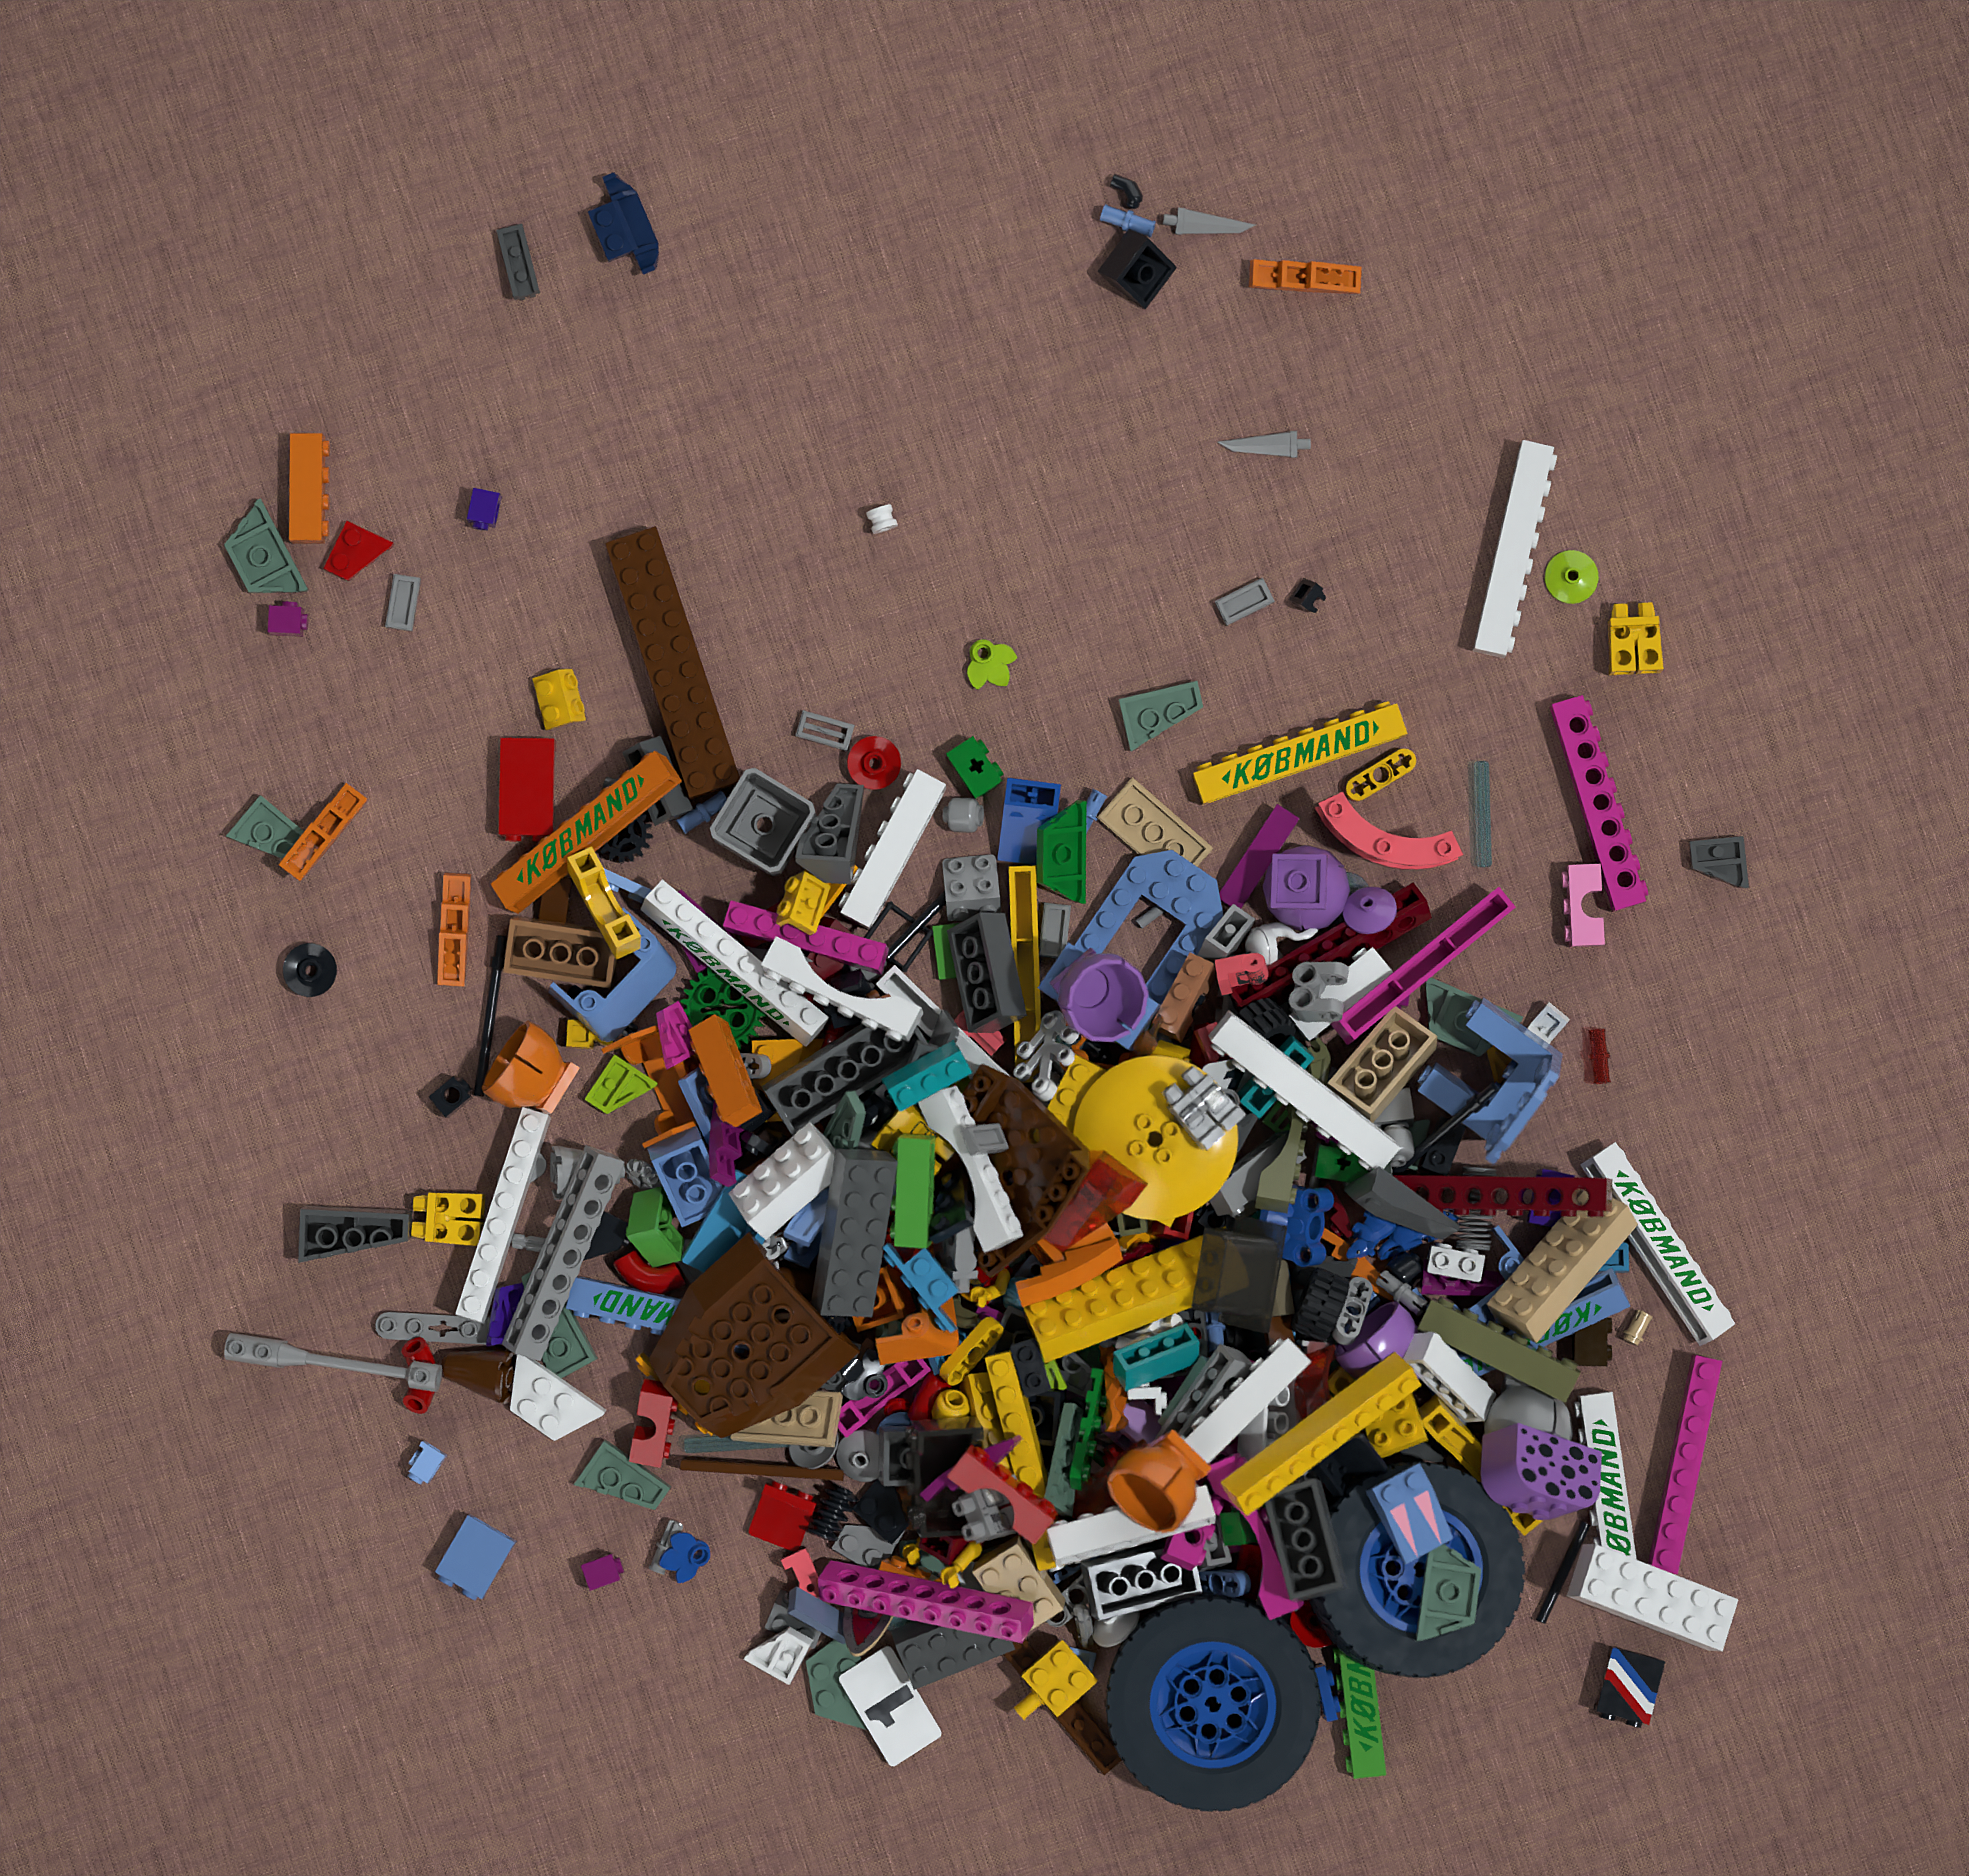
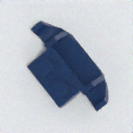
M615 172L603 176V181L612 202L590 210L588 214L608 262L634 253L643 275L656 270L659 257V243L638 193L616 175Z

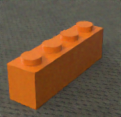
M290 433L289 541L292 544H325V537H329V521H325V510H329L330 499L329 494H325V483L330 482L329 467H325V457L330 456V442L325 441V436L322 433Z
M714 1014L689 1029L688 1031L692 1038L690 1045L700 1059L699 1068L702 1074L707 1077L709 1083L707 1089L711 1097L716 1101L718 1106L716 1113L721 1121H726L732 1126L737 1127L763 1112L728 1022Z

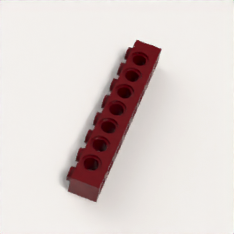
M1414 882L1393 893L1392 896L1397 905V913L1393 922L1386 929L1373 934H1361L1349 928L1346 922L1339 924L1268 965L1269 973L1265 982L1259 985L1249 983L1232 987V993L1229 995L1234 1008L1239 1013L1252 1002L1254 1003L1259 999L1265 998L1273 999L1279 1006L1289 1001L1290 994L1295 986L1292 974L1299 964L1304 962H1339L1347 966L1353 964L1355 961L1352 957L1362 948L1368 951L1373 947L1377 950L1431 919L1432 916L1426 898Z
M1393 1175L1416 1194L1421 1188H1425L1427 1191V1202L1442 1213L1443 1210H1453V1215H1470V1210H1480V1215L1496 1216V1210L1507 1211V1216H1523V1211H1533V1216H1550V1211H1560V1216L1577 1217V1212H1587V1217H1604V1212H1612V1179ZM1451 1188L1454 1192V1198L1451 1202L1446 1203L1443 1199V1194L1446 1189ZM1477 1188L1480 1191L1481 1197L1477 1203H1472L1470 1193ZM1504 1189L1507 1192V1200L1500 1204L1496 1199V1195L1499 1190ZM1528 1189H1531L1534 1193V1200L1530 1204H1526L1523 1200V1194ZM1557 1189L1561 1193V1200L1553 1205L1550 1201V1194ZM1581 1190H1585L1588 1194V1200L1583 1205L1577 1202V1194Z

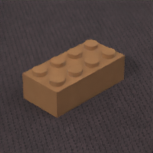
M513 916L510 919L504 973L606 988L612 987L617 960L599 928L521 916Z

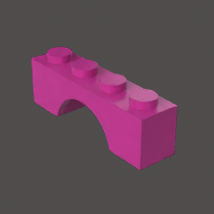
M924 1359L898 1362L890 1365L883 1372L888 1381L886 1392L878 1398L866 1396L858 1401L847 1399L841 1405L838 1429L847 1438L885 1406L889 1400L895 1398L930 1372L931 1368ZM877 1380L870 1382V1388L877 1386Z

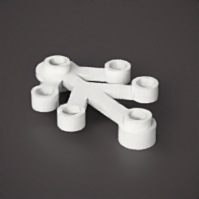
M1058 1010L1046 1013L1041 1020L1039 1032L1030 1042H1022L1016 1051L1023 1060L1030 1059L1027 1064L1020 1063L1014 1069V1076L1021 1082L1028 1080L1034 1069L1041 1062L1040 1074L1033 1082L1032 1089L1034 1095L1043 1102L1053 1098L1057 1092V1085L1050 1080L1053 1054L1057 1056V1059L1064 1066L1072 1064L1075 1060V1053L1069 1047L1063 1048L1055 1042L1056 1036L1060 1035V1038L1067 1044L1074 1043L1079 1036V1033L1070 1028L1069 1025L1066 1026L1064 1016ZM1044 1040L1043 1045H1042V1046L1038 1049V1051L1035 1053V1049H1036V1048L1042 1043V1041Z

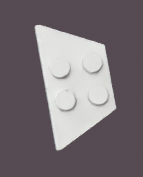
M517 1355L510 1410L553 1441L603 1416L606 1412V1409L536 1360Z

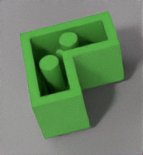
M662 1186L633 1193L629 1223L626 1228L628 1240L634 1244L642 1257L652 1267L681 1261L684 1238L671 1224L674 1209Z

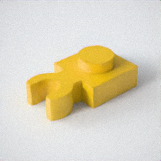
M567 1020L566 1048L593 1049L594 1042H598L604 1047L613 1043V1041L605 1042L600 1040L579 1020Z

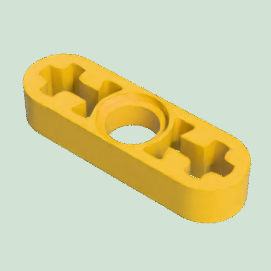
M1400 749L1351 778L1346 784V795L1352 801H1363L1411 772L1416 765L1415 754L1409 749ZM1402 754L1403 757L1409 756L1411 759L1408 762L1409 767L1405 768L1402 765L1396 768L1395 771L1398 775L1394 776L1392 768L1386 762L1390 760L1391 764L1394 765L1400 760L1398 755ZM1375 769H1386L1389 775L1388 780L1383 783L1375 781L1373 777ZM1368 774L1370 783L1376 788L1371 790L1370 785L1362 790V796L1358 793L1353 795L1351 793V790L1354 788L1352 783L1356 782L1358 785H1361L1367 781L1363 776Z
M993 1317L984 1318L943 1363L939 1371L940 1376L949 1385L960 1383L1003 1334V1326Z

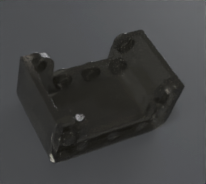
M976 1416L910 1420L909 1426H905L906 1443L910 1444V1453H906L905 1459L906 1467L910 1469L911 1479L906 1480L907 1495L911 1496V1505L907 1506L908 1522H912V1528L918 1532L920 1538L963 1535V1526L967 1525L968 1521L965 1515L959 1517L955 1515L952 1504L959 1500L960 1496L966 1494V1491L961 1487L952 1491L946 1486L936 1498L928 1502L925 1501L920 1493L940 1475L952 1468L971 1444L975 1448H981L979 1441L984 1440L983 1426Z

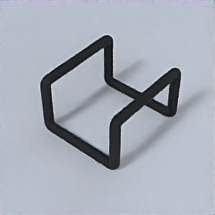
M890 901L864 938L870 939L890 909L910 923H913L916 919ZM925 926L921 929L926 935L904 965L895 959L890 963L901 971L907 972L909 966L926 942L933 936L934 932L932 929H928Z

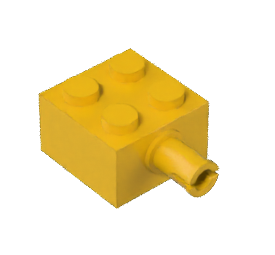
M1061 1638L1021 1673L1024 1680L1031 1686V1692L1013 1708L1023 1720L1042 1704L1044 1706L1047 1705L1058 1717L1095 1685L1098 1679Z

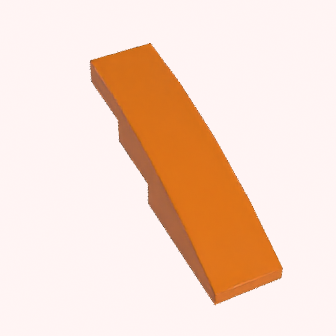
M1253 259L1250 261L1249 287L1299 292L1359 294L1361 290L1362 267L1315 261L1305 263L1287 260L1276 262Z
M345 783L334 799L326 805L315 821L311 822L279 863V866L301 881L350 824L368 799Z
M444 873L437 985L465 986L471 874Z
M1324 1228L1321 1239L1334 1245L1329 1256H1333L1338 1261H1348L1346 1253L1350 1245L1339 1236ZM1365 1257L1357 1258L1358 1261L1350 1279L1363 1277L1372 1284L1374 1293L1391 1302L1394 1301L1392 1295L1376 1285L1378 1277L1387 1282Z
M1118 1238L1066 1251L1065 1261L1040 1267L1041 1276L1015 1282L1022 1307L1072 1290L1101 1275L1123 1260Z

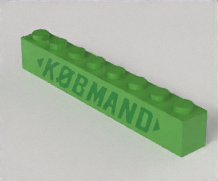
M1333 1647L1334 1664H1340L1341 1674L1336 1675L1337 1690L1343 1691L1344 1698L1343 1702H1339L1341 1708L1340 1717L1346 1718L1347 1729H1342L1344 1745H1349L1350 1756H1345L1347 1773L1352 1772L1354 1779L1386 1775L1375 1672L1373 1669L1363 1666L1351 1657H1348L1338 1647Z

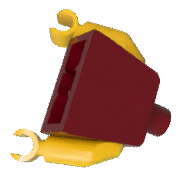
M925 1521L922 1525L921 1536L916 1539L917 1543L905 1545L902 1553L904 1559L910 1565H914L921 1560L919 1554L921 1549L945 1564L953 1565V1567L942 1569L941 1578L943 1585L949 1582L950 1588H955L959 1584L957 1573L959 1571L963 1572L971 1562H976L980 1559L982 1549H986L988 1546V1540L976 1544L975 1540L966 1541L962 1532L963 1526L966 1525L964 1523Z

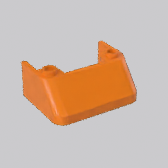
M658 1025L632 1033L601 1049L604 1054L621 1048L624 1058L633 1065L643 1063L648 1076L658 1083L654 1090L664 1112L658 1114L654 1121L658 1136L642 1143L644 1148L692 1127H698L697 1121L678 1083L680 1079L699 1066L700 1059L697 1054L666 1069Z
M893 1246L905 1262H908L922 1250L920 1248ZM882 1255L881 1264L888 1262ZM952 1297L941 1307L957 1326ZM921 1304L922 1313L911 1314L903 1320V1335L876 1339L880 1365L950 1355L955 1352L960 1344L958 1329L952 1333L948 1329L944 1332L934 1319L937 1316L931 1308L926 1310Z

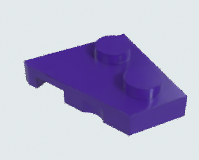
M523 1282L495 1290L486 1339L487 1347L503 1342L524 1292Z

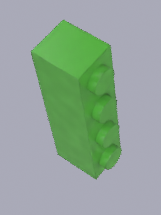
M902 1134L898 1137V1141L894 1142L893 1155L897 1157L898 1161L894 1182L896 1184V1195L892 1196L891 1209L895 1211V1222L891 1223L890 1236L894 1238V1246L928 1248L932 1244V1241L928 1238L931 1229L930 1224L933 1219L936 1136Z

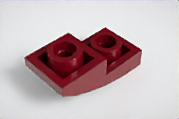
M1326 1184L1322 1188H1327L1332 1192L1334 1197L1332 1208L1336 1211L1329 1218L1332 1222L1329 1228L1340 1238L1344 1236L1348 1239L1352 1236L1348 1216L1335 1192Z

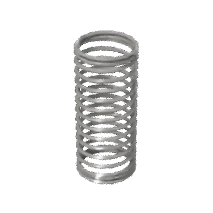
M1463 1167L1462 1170L1466 1172L1462 1176H1497L1496 1169ZM1478 1189L1472 1190L1470 1200H1480L1481 1196L1472 1195L1480 1194V1191ZM1470 1210V1212L1480 1213V1210ZM1470 1213L1471 1216H1459L1460 1220L1470 1222H1459L1458 1225L1469 1228H1460L1458 1231L1469 1234H1458V1238L1468 1240L1456 1241V1247L1490 1250V1245L1475 1244L1491 1243L1490 1240L1472 1237H1491V1234L1473 1231H1491V1228L1474 1225H1492V1222L1475 1219H1492L1493 1217Z

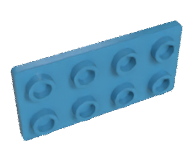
M735 1170L736 1183L729 1188L723 1187L681 1257L683 1263L702 1272H705L748 1232L761 1245L765 1240L746 1222L728 1194L748 1176L738 1170Z

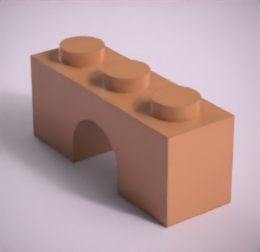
M1189 952L1152 1022L1159 1033L1180 1043L1182 1042L1194 1020L1192 1011L1197 999L1201 994L1207 995L1217 976L1214 963Z

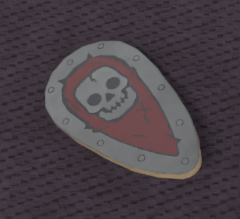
M845 1606L843 1629L845 1642L850 1653L853 1656H861L870 1650L884 1634L894 1616Z

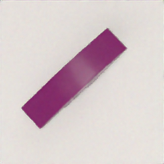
M1276 805L1219 894L1222 903L1229 907L1233 904L1240 909L1243 907L1272 862V855L1278 853L1300 818L1280 805Z
M714 1100L709 1138L710 1178L729 1188L736 1183L734 1160L742 1156L739 1134L745 1130L740 1125L734 1127L726 1121H721L716 1113L718 1106Z
M1017 1435L995 1443L983 1450L998 1465L1023 1438ZM952 1468L940 1475L920 1493L926 1502L936 1498L946 1486L952 1491L960 1488L947 1477Z

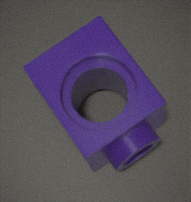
M473 488L467 520L469 523H473V528L488 531V527H496L502 499L500 493Z

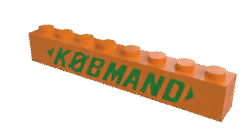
M655 750L644 755L640 763L622 773L620 779L613 785L604 788L597 798L583 805L576 815L571 819L563 821L554 833L542 838L538 842V846L529 853L521 855L517 863L498 874L497 879L491 883V886L505 908L517 914L522 912L568 874L567 857L591 846L596 852L681 783V778L666 756Z

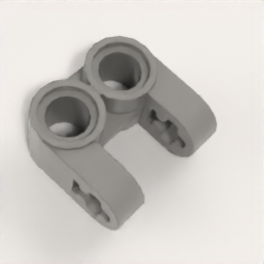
M1304 962L1294 969L1292 977L1295 986L1290 994L1289 1004L1301 1021L1306 1023L1335 1022L1342 1019L1344 1004L1337 999L1321 998V994L1325 991L1327 985H1343L1347 983L1349 973L1347 965L1339 962Z

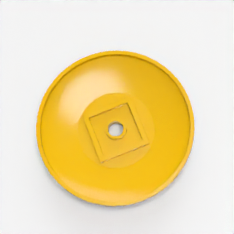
M1161 1055L1141 1056L1126 1060L1112 1067L1089 1088L1076 1114L1073 1134L1089 1149L1090 1170L1084 1178L1085 1181L1106 1204L1132 1217L1148 1220H1165L1186 1215L1198 1209L1221 1189L1235 1162L1238 1147L1237 1124L1229 1131H1224L1225 1135L1208 1150H1201L1173 1113L1167 1109L1169 1103L1162 1092L1172 1083H1175L1182 1092L1189 1087L1187 1082L1181 1077L1182 1073L1189 1067L1194 1066L1202 1074H1207L1199 1067L1179 1058ZM1152 1131L1160 1132L1163 1136L1162 1144L1156 1147L1151 1146L1147 1141L1148 1134Z

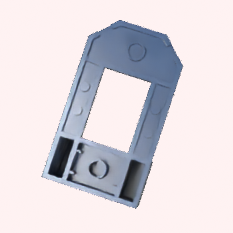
M1173 850L1133 858L1076 944L1073 946L1068 942L1038 986L1040 990L1058 1001V994L1049 983L1089 948L1095 950L1096 953L1102 954L1142 895L1186 924L1145 984L1148 990L1146 1012L1133 1031L1122 1022H1119L1131 1033L1116 1040V1042L1130 1051H1134L1152 1025L1189 952L1198 955L1205 938L1224 916L1217 880Z
M1483 997L1480 1002L1475 1000L1467 1010L1465 1015L1468 1018L1466 1026L1512 1058V1060L1503 1071L1502 1077H1504V1080L1501 1084L1497 1081L1494 1083L1499 1091L1485 1102L1486 1106L1478 1113H1472L1462 1123L1487 1141L1484 1147L1487 1150L1485 1159L1495 1164L1501 1156L1500 1153L1502 1151L1505 1152L1543 1102L1547 1096L1545 1092L1558 1079L1563 1054ZM1437 1062L1432 1067L1427 1065L1417 1081L1420 1083L1418 1091L1452 1116L1466 1105V1101L1471 1096L1479 1094V1092Z

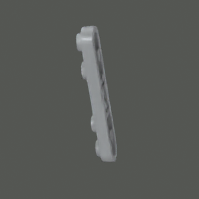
M387 1312L378 1317L375 1327L378 1335L385 1339L411 1340L416 1337H422L429 1342L486 1345L490 1318L486 1317L485 1324L460 1316ZM442 1321H446L447 1326L456 1327L458 1330L446 1332L445 1336L442 1337L439 1331L429 1330V1326H439Z

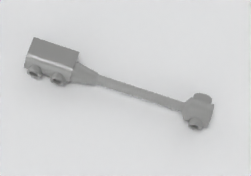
M230 1333L225 1344V1359L230 1361L276 1368L311 1364L403 1378L407 1380L409 1388L433 1392L439 1390L442 1379V1366L438 1364L413 1361L408 1368L311 1354L308 1351L287 1344L288 1341L238 1333Z

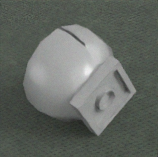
M1505 1374L1501 1385V1393L1490 1406L1484 1423L1485 1435L1520 1423L1571 1441L1573 1434L1571 1416L1565 1404Z

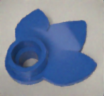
M678 1532L670 1536L672 1547L662 1553L659 1565L666 1570L676 1571L677 1583H683L691 1580L696 1575L698 1567L705 1565L709 1561L710 1548L704 1541L695 1540L690 1533Z

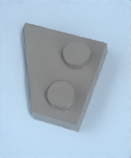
M846 1524L832 1549L862 1567L879 1570L881 1562L890 1557L903 1533L891 1545L871 1526Z

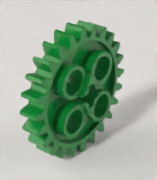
M707 967V976L698 972L700 981L697 983L694 980H690L689 982L694 988L692 990L684 989L689 998L680 1001L687 1005V1009L683 1010L688 1016L692 1027L716 1014L728 1022L739 1050L741 1049V1041L750 1045L748 1036L750 1034L755 1037L759 1036L755 1028H764L759 1019L768 1017V1015L762 1012L744 995L739 1000L733 1001L730 997V992L734 987L710 967ZM710 989L714 990L716 993L715 1000L712 1003H705L703 999L705 992ZM723 1002L728 1006L748 1005L746 1009H727L725 1015L720 1011L701 1013L702 1008L723 1007ZM741 1013L745 1017V1022L741 1027H734L732 1023L733 1017Z

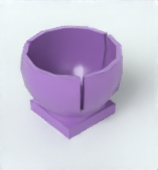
M1309 845L1284 850L1281 854H1273L1272 862L1268 866L1263 883V891L1269 912L1280 923L1301 932L1313 928L1322 929L1328 927L1343 913L1350 892L1344 865L1330 851Z
M1089 948L1049 983L1058 994V1004L1069 1027L1091 1041L1114 1042L1130 1034L1131 1032L1119 1022H1122L1134 1031L1146 1012L1148 990L1142 975L1135 966L1118 955L1099 954L1092 948Z
M1392 1301L1384 1304L1366 1315L1360 1333L1353 1344L1342 1345L1338 1343L1333 1351L1334 1358L1356 1380L1393 1352H1396L1403 1359L1413 1339V1334L1418 1333V1327L1410 1313L1398 1302Z

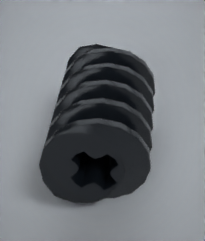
M830 1480L829 1482L835 1487L834 1490H824L830 1498H820L819 1501L824 1506V1509L815 1508L814 1511L820 1517L819 1519L810 1518L809 1521L815 1527L805 1529L827 1541H838L839 1538L834 1531H843L844 1528L840 1525L839 1521H848V1517L843 1512H852L853 1507L848 1502H858V1498L849 1489Z

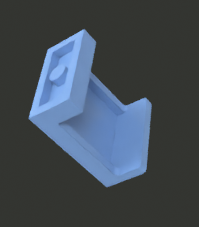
M469 1514L435 1572L440 1575L438 1579L446 1585L452 1587L455 1583L463 1588L461 1593L475 1601L477 1597L483 1599L517 1541Z

